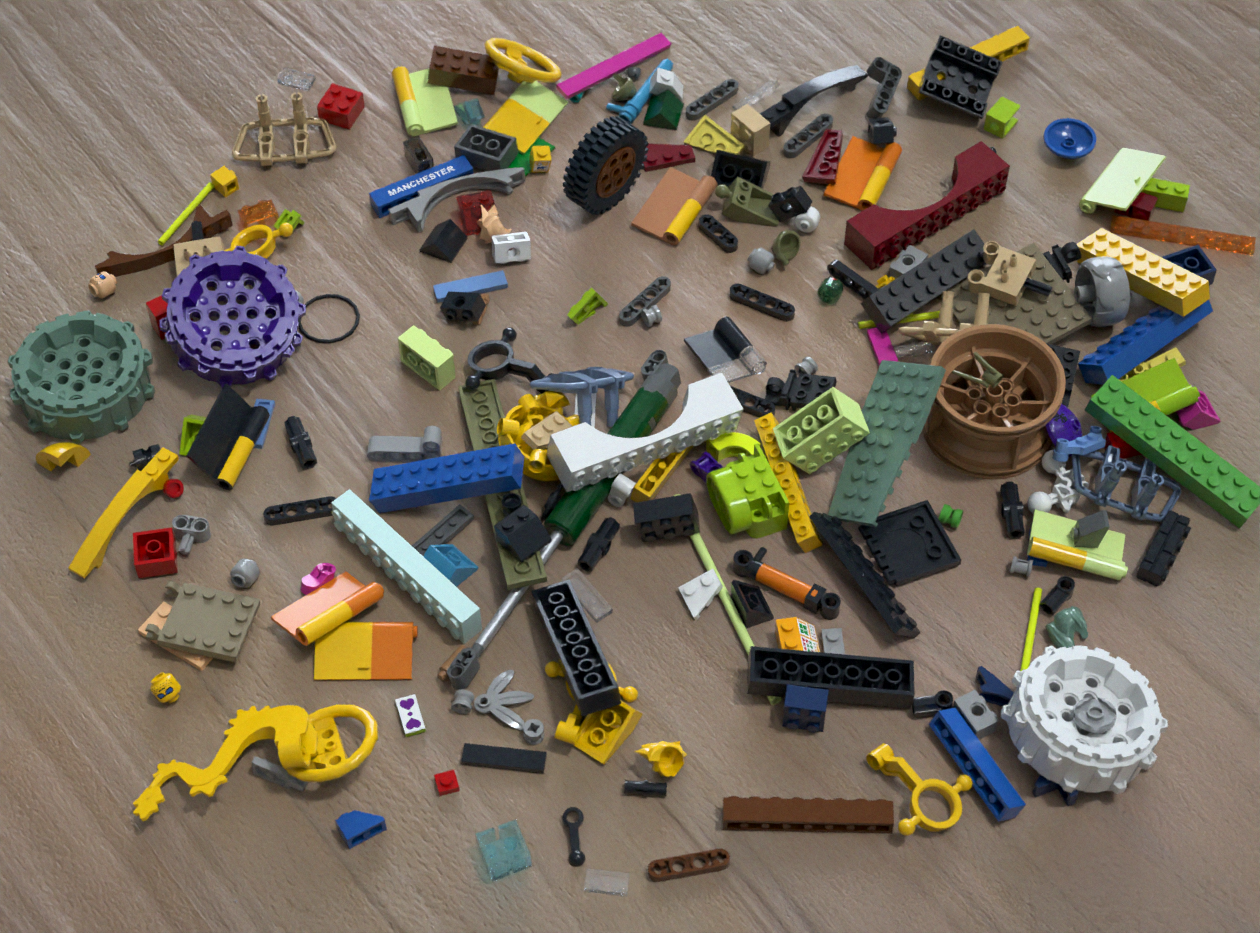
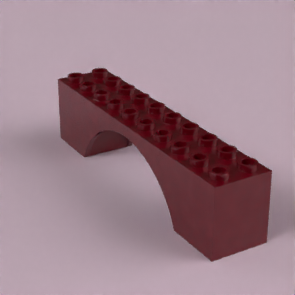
M980 141L955 156L951 179L954 187L943 199L930 206L914 210H893L874 204L846 221L844 245L871 270L880 267L891 258L897 257L909 245L913 246L918 242H922L929 235L937 233L939 229L950 225L958 218H962L966 213L975 210L982 203L990 201L997 194L1003 193L1006 190L1010 165L985 143Z

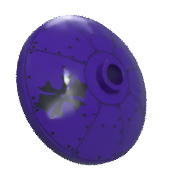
M1061 404L1056 415L1046 424L1048 434L1055 446L1057 439H1066L1070 442L1078 437H1082V428L1079 420L1069 408Z

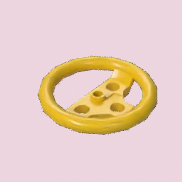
M491 38L484 44L486 53L494 60L496 66L508 71L507 77L514 82L522 83L525 81L533 84L535 81L555 83L562 77L560 68L552 60L525 45L503 38ZM498 49H504L505 55L501 53ZM524 56L538 63L548 72L528 67L521 57Z
M337 704L311 713L309 715V722L312 723L318 734L317 755L311 756L309 766L287 769L286 771L289 775L303 782H325L342 777L356 769L371 754L378 740L377 722L369 711L356 705ZM352 717L361 721L365 727V738L361 746L349 758L344 750L334 718Z

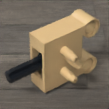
M195 220L191 223L193 241L174 244L177 276L183 269L189 266V257L195 254L204 257L213 252L224 251V244L220 236L203 238L201 221Z
M994 241L985 243L983 247V259L985 263L992 265L987 276L984 277V273L977 269L970 271L968 274V289L972 293H988L990 297L1017 306L1025 289L1045 296H1049L1052 292V286L1031 279L1036 270V259L1001 247Z

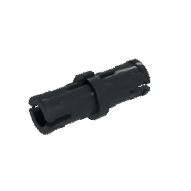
M625 780V794H643L645 797L647 795L666 796L667 783L648 782V780Z

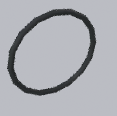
M324 294L306 302L304 305L307 308L308 305L319 299L339 298L347 301L356 313L355 324L351 330L343 336L334 339H318L310 336L303 329L301 318H299V329L308 339L318 343L341 341L351 335L359 324L360 314L358 308L349 298L339 294Z

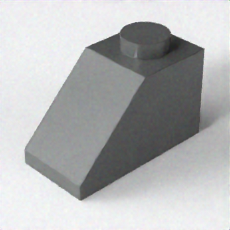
M1107 510L1094 513L1076 522L1075 526L1071 529V539H1074L1075 547L1098 548L1110 528Z

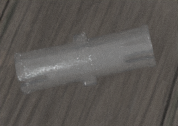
M911 342L910 345L895 346L897 358L911 355L917 357L919 354L933 353V344L928 342L918 344Z

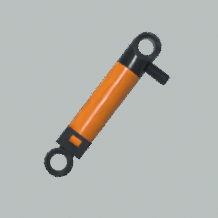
M761 547L754 558L747 550H739L734 554L733 571L737 576L752 578L804 604V609L814 614H817L820 609V615L824 619L833 620L838 617L841 600L837 594L826 593L827 589L815 583L813 586H810L761 562L767 553L766 548Z

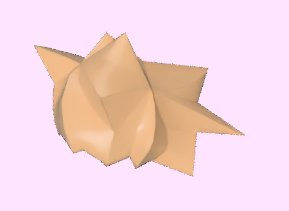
M481 205L482 218L477 223L481 227L480 239L485 240V244L492 243L491 236L509 234L512 229H506L502 225L495 205L488 212Z

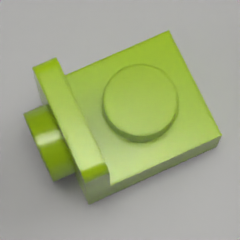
M285 209L274 224V227L279 229L281 224L289 223L294 230L298 223L303 225L305 222L300 219L301 215L296 211L292 210L290 212Z

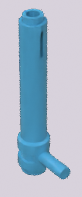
M669 59L662 60L624 107L608 103L606 109L618 112V117L628 123H633L641 113L642 107L652 96V93H649L651 77L657 68L671 71L673 68L672 61Z

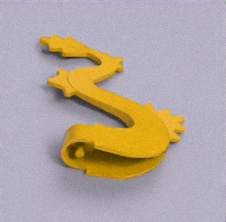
M283 705L274 708L265 706L260 711H257L255 706L250 707L248 711L237 710V717L229 720L230 726L233 727L224 731L227 739L222 744L211 765L206 769H199L184 762H176L175 759L171 760L168 764L159 763L157 765L158 772L153 774L154 780L142 792L139 798L133 802L134 807H136L133 811L134 815L140 816L142 821H146L152 813L158 812L159 808L157 805L165 801L160 787L167 779L173 776H179L188 787L192 788L189 792L191 797L200 793L212 797L216 788L228 781L224 775L230 770L244 749L258 740H274L281 765L285 770L309 766L311 756L317 755L318 734L312 723L309 722L310 717L305 709L295 705Z

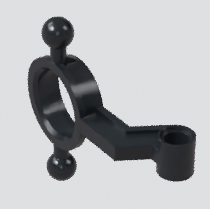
M508 327L503 330V338L501 340L483 342L470 351L468 364L474 371V375L466 378L465 385L469 390H476L480 386V379L497 380L503 378L508 373L526 377L530 382L546 376L536 364L513 359L514 352L508 342L514 341L517 333L515 329ZM501 354L507 356L506 360L497 367L481 368L477 366L481 359L489 355ZM536 389V390L539 391L541 394L544 393V392L549 391V390Z

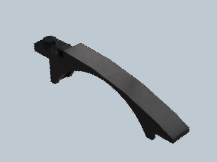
M857 65L828 72L783 94L781 101L761 112L760 115L770 122V130L780 137L793 117L813 97L833 87H846L852 92L855 90L856 84L866 79L868 74Z

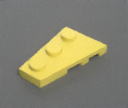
M706 115L703 116L683 141L685 144L715 154L717 150L740 154L745 148L744 144Z

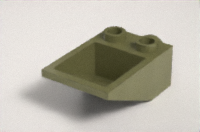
M737 177L729 187L724 184L716 187V196L721 199L725 198L723 215L737 222L772 227L778 226V219L768 207L774 194L740 177Z

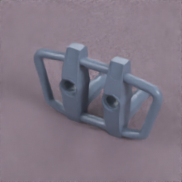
M588 367L578 371L559 372V374L531 381L530 387L532 389L577 394L580 424L586 422L590 426L592 414L591 393H597L598 388L604 389L607 413L606 425L612 427L618 419V388H624L625 382L632 380L634 374L617 369Z
M1110 445L1105 450V453L1093 451L1085 455L1072 454L1075 489L1083 496L1093 500L1097 505L1116 508L1131 514V517L1139 520L1146 519L1163 522L1169 510L1172 511L1181 495L1179 484L1156 473V464L1145 458L1141 465L1119 458L1120 449ZM1079 456L1101 460L1095 477L1094 492L1082 486ZM1126 469L1138 472L1134 487L1131 490V506L1110 498ZM1162 484L1173 489V493L1161 514L1147 512L1148 506Z

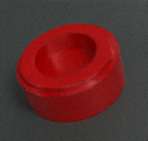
M169 479L164 483L163 491L169 498H178L182 495L184 486L178 479Z

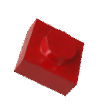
M454 769L434 775L439 796L460 791Z

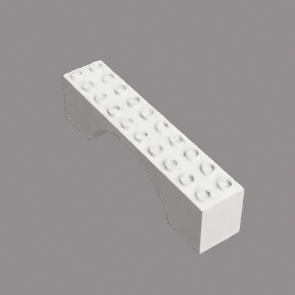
M719 373L689 384L682 404V414L671 426L657 434L642 438H621L603 433L584 422L551 434L547 456L566 492L577 491L590 483L596 484L606 477L612 478L622 471H630L638 465H647L657 458H665L673 452H681L689 446H697L705 440H713L721 434L734 432L741 418L743 407L724 375Z

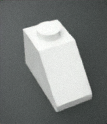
M657 68L650 79L649 93L658 95L668 89L682 101L683 84L675 73Z

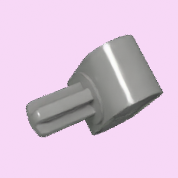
M178 515L172 520L175 535L181 540L178 550L183 555L190 553L193 542L204 543L211 538L209 523L205 518Z

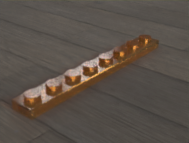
M1112 215L1110 232L1113 234L1190 246L1199 245L1203 248L1253 255L1255 251L1256 237Z

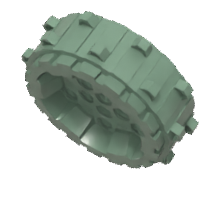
M90 311L76 312V315L69 316V314L57 316L55 321L50 323L49 321L41 323L35 327L36 331L34 333L31 332L24 339L16 354L9 356L8 365L12 368L11 376L14 388L10 389V397L14 405H21L25 417L29 420V430L34 433L39 431L45 432L58 439H69L75 444H81L86 439H95L108 435V433L118 429L121 431L129 427L128 422L143 408L142 406L147 401V398L153 397L155 393L154 386L150 384L151 378L148 368L149 365L153 364L152 354L148 349L142 348L138 336L133 333L135 330L134 325L129 321L121 322L101 313L94 315Z

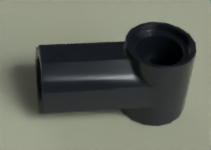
M1060 577L1054 588L1041 601L1040 606L1047 614L1054 615L1066 601L1071 599L1075 588V582L1071 577Z
M942 690L936 693V695L914 698L912 702L913 715L915 717L937 714L940 710L953 708V695L949 691Z

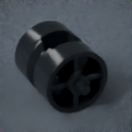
M159 443L148 446L147 450L142 448L132 451L134 460L130 465H135L138 470L142 471L160 451Z

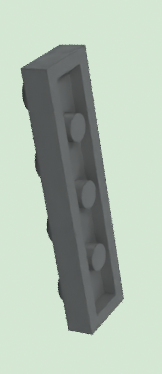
M459 504L414 543L412 547L424 556L430 545H440L449 542L474 520V515Z

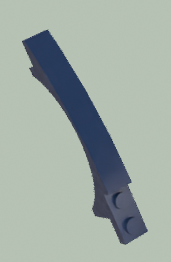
M979 666L976 673V679L980 684L982 692L979 696H983L987 703L1001 707L1009 705L1014 692L983 666ZM1041 774L1035 782L1036 787L1032 792L1036 798L1058 789L1067 806L1075 804L1078 796V790L1075 789L1072 793L1064 791L1060 784L1048 780Z

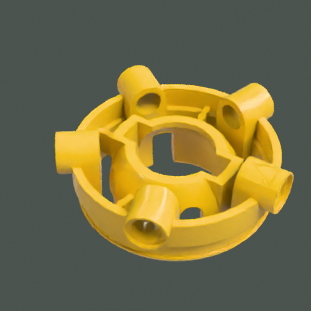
M526 394L518 400V406L512 408L505 418H500L498 421L497 434L499 446L514 443L524 455V475L540 481L559 480L548 459L547 449L533 450L521 438L524 432L556 411L539 405L532 394ZM576 414L569 417L563 416L572 426L580 424L579 416Z

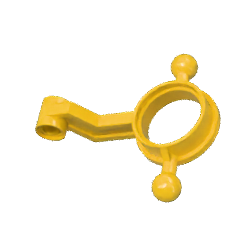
M289 223L281 224L279 229L272 231L265 225L248 227L238 233L231 242V248L224 251H233L236 246L245 247L254 240L267 238L260 248L249 252L250 254H256L267 259L275 249L276 238L279 236H291L293 227Z
M551 661L546 664L545 672L549 677H557L558 675L564 677L558 662ZM608 663V665H609V667H610V669H611V671H612V674H613V676H614V678H615V680H616V682H617L616 675H615V673H614V671H613L611 665ZM566 681L567 692L570 695V697L574 700V697ZM619 687L620 696H622L624 701L631 703L637 699L638 692L634 687ZM577 704L573 713H569L566 722H559L555 732V739L573 745L576 744L581 728L579 724L582 719Z
M882 743L866 755V760L871 768L874 770L880 769L885 776H898L912 792L909 803L912 818L903 819L898 824V830L902 835H912L917 824L925 830L938 832L952 827L959 820L962 813V802L958 793L970 790L973 785L972 779L968 775H960L953 787L939 779L922 781L903 757H894L893 750L885 743ZM935 791L942 795L950 805L951 814L949 819L944 822H935L928 819L919 808L918 799L920 793Z

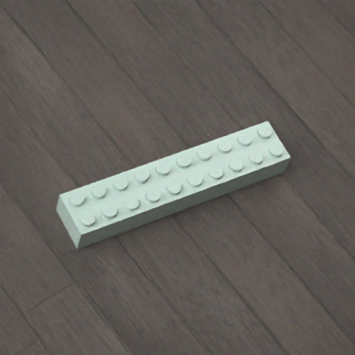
M350 489L331 502L336 529L340 532L343 531L351 543H356L364 555L368 554L377 567L381 566L390 579H395L403 591L409 592L416 603L423 605L429 615L437 618L438 623L443 628L446 627L453 638L459 639L465 644L482 630L480 608Z

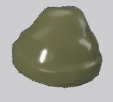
M614 74L613 77L618 82V86L613 92L612 98L615 101L631 100L637 93L632 79L629 77L624 78L621 74Z
M785 230L774 240L772 251L783 265H788L790 263L788 260L797 255L801 244L800 236L793 230Z

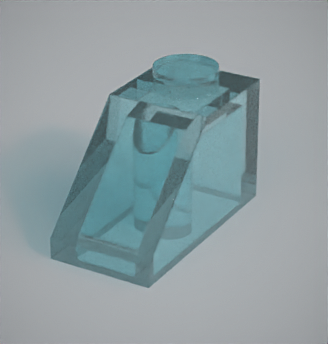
M478 98L466 100L453 106L464 124L471 123L476 125L481 123L480 119L485 118Z

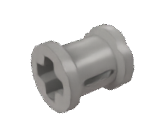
M1013 556L1010 573L1017 572L1030 577L1033 560L1027 561Z

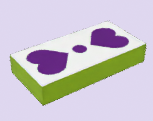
M415 694L395 699L405 736L409 737L426 732Z

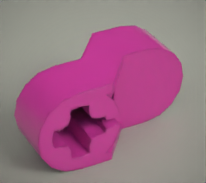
M330 563L316 565L309 575L302 578L300 591L307 595L334 579L336 567Z

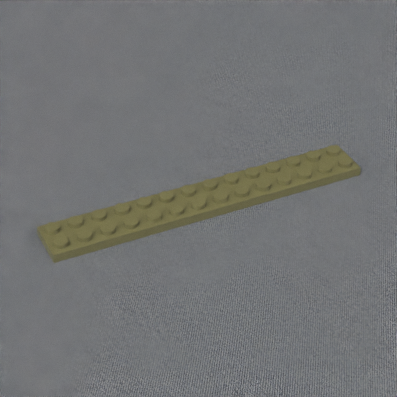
M495 379L481 381L479 388L476 390H469L466 385L458 386L473 451L499 446L497 424L500 418H505ZM522 484L521 489L485 495L494 536V525L505 518L503 515L502 498L506 494H518L521 497L522 505L528 507ZM496 541L508 590L547 582L540 550L521 563Z

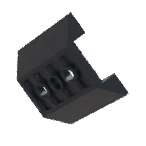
M940 35L922 76L919 93L983 119L988 105L986 102L993 82L999 74L1002 61ZM937 75H942L944 80H939ZM968 88H973L976 93H970Z

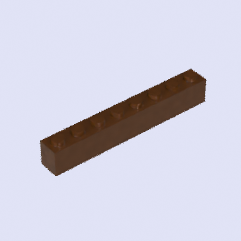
M737 796L723 797V830L893 833V801H887L886 799L874 801L862 798L856 800H845L843 798L825 800L823 798L802 799L800 797L792 799H782L780 797L760 798L757 796L750 798H739Z

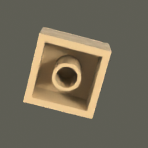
M746 104L731 115V135L745 145L743 149L745 152L754 157L769 147L770 122L750 105Z

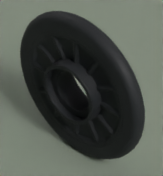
M562 483L559 484L554 493L550 494L544 508L546 509L541 516L542 521L545 520L549 511H553L560 499L559 493L563 488Z

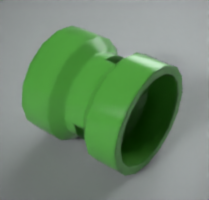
M944 504L939 521L942 524L948 523L951 527L957 529L964 511L952 509L950 505Z

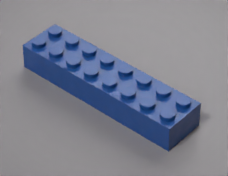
M1207 300L1184 317L1161 305L1151 309L1146 316L1138 318L1136 323L1124 328L1122 333L1111 337L1109 342L1097 347L1095 352L1084 356V359L1078 363L1085 383L1104 385L1111 375L1117 379L1121 378L1213 312L1210 301Z
M514 443L376 468L373 472L369 501L379 513L521 489L524 455Z

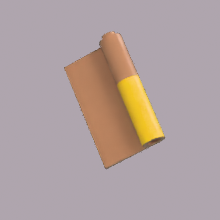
M670 167L631 222V225L671 245H678L716 189V180L712 176H703L699 181Z

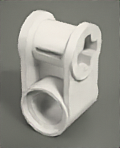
M619 473L611 486L608 501L616 507H622L626 498L632 493L636 483Z

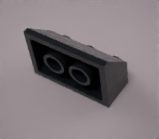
M717 150L711 176L716 180L717 186L724 184L729 187L737 177H740L763 189L771 161Z

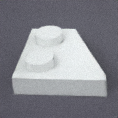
M711 569L678 588L693 618L698 620L700 612L705 606L708 607L713 597L720 592L723 586L714 569Z

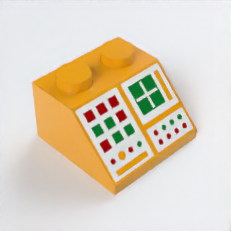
M797 617L776 619L775 636L778 649L820 652L813 624Z

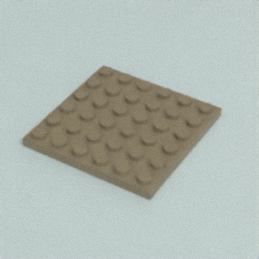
M1034 242L1017 252L1036 259V270L1031 279L1052 286L1051 294L1045 296L1025 289L1017 306L993 297L989 298L988 324L1006 325L1024 330L1038 337L1046 344H1053L1092 323L1091 316L1081 303H1077L1074 294ZM992 265L981 270L984 273V277L987 276ZM967 278L947 290V292H955L952 309L953 316L959 324H974L979 295L978 293H972L968 289Z

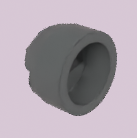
M628 68L627 76L629 78L635 77V80L640 78V68Z

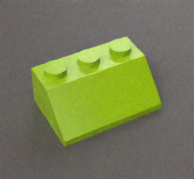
M1151 177L1141 192L1157 197L1156 207L1184 212L1190 185Z

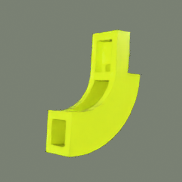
M724 433L716 439H708L706 441V451L719 462L727 457H738V454L742 452L746 457L754 455V444L758 443L760 446V443L742 433Z

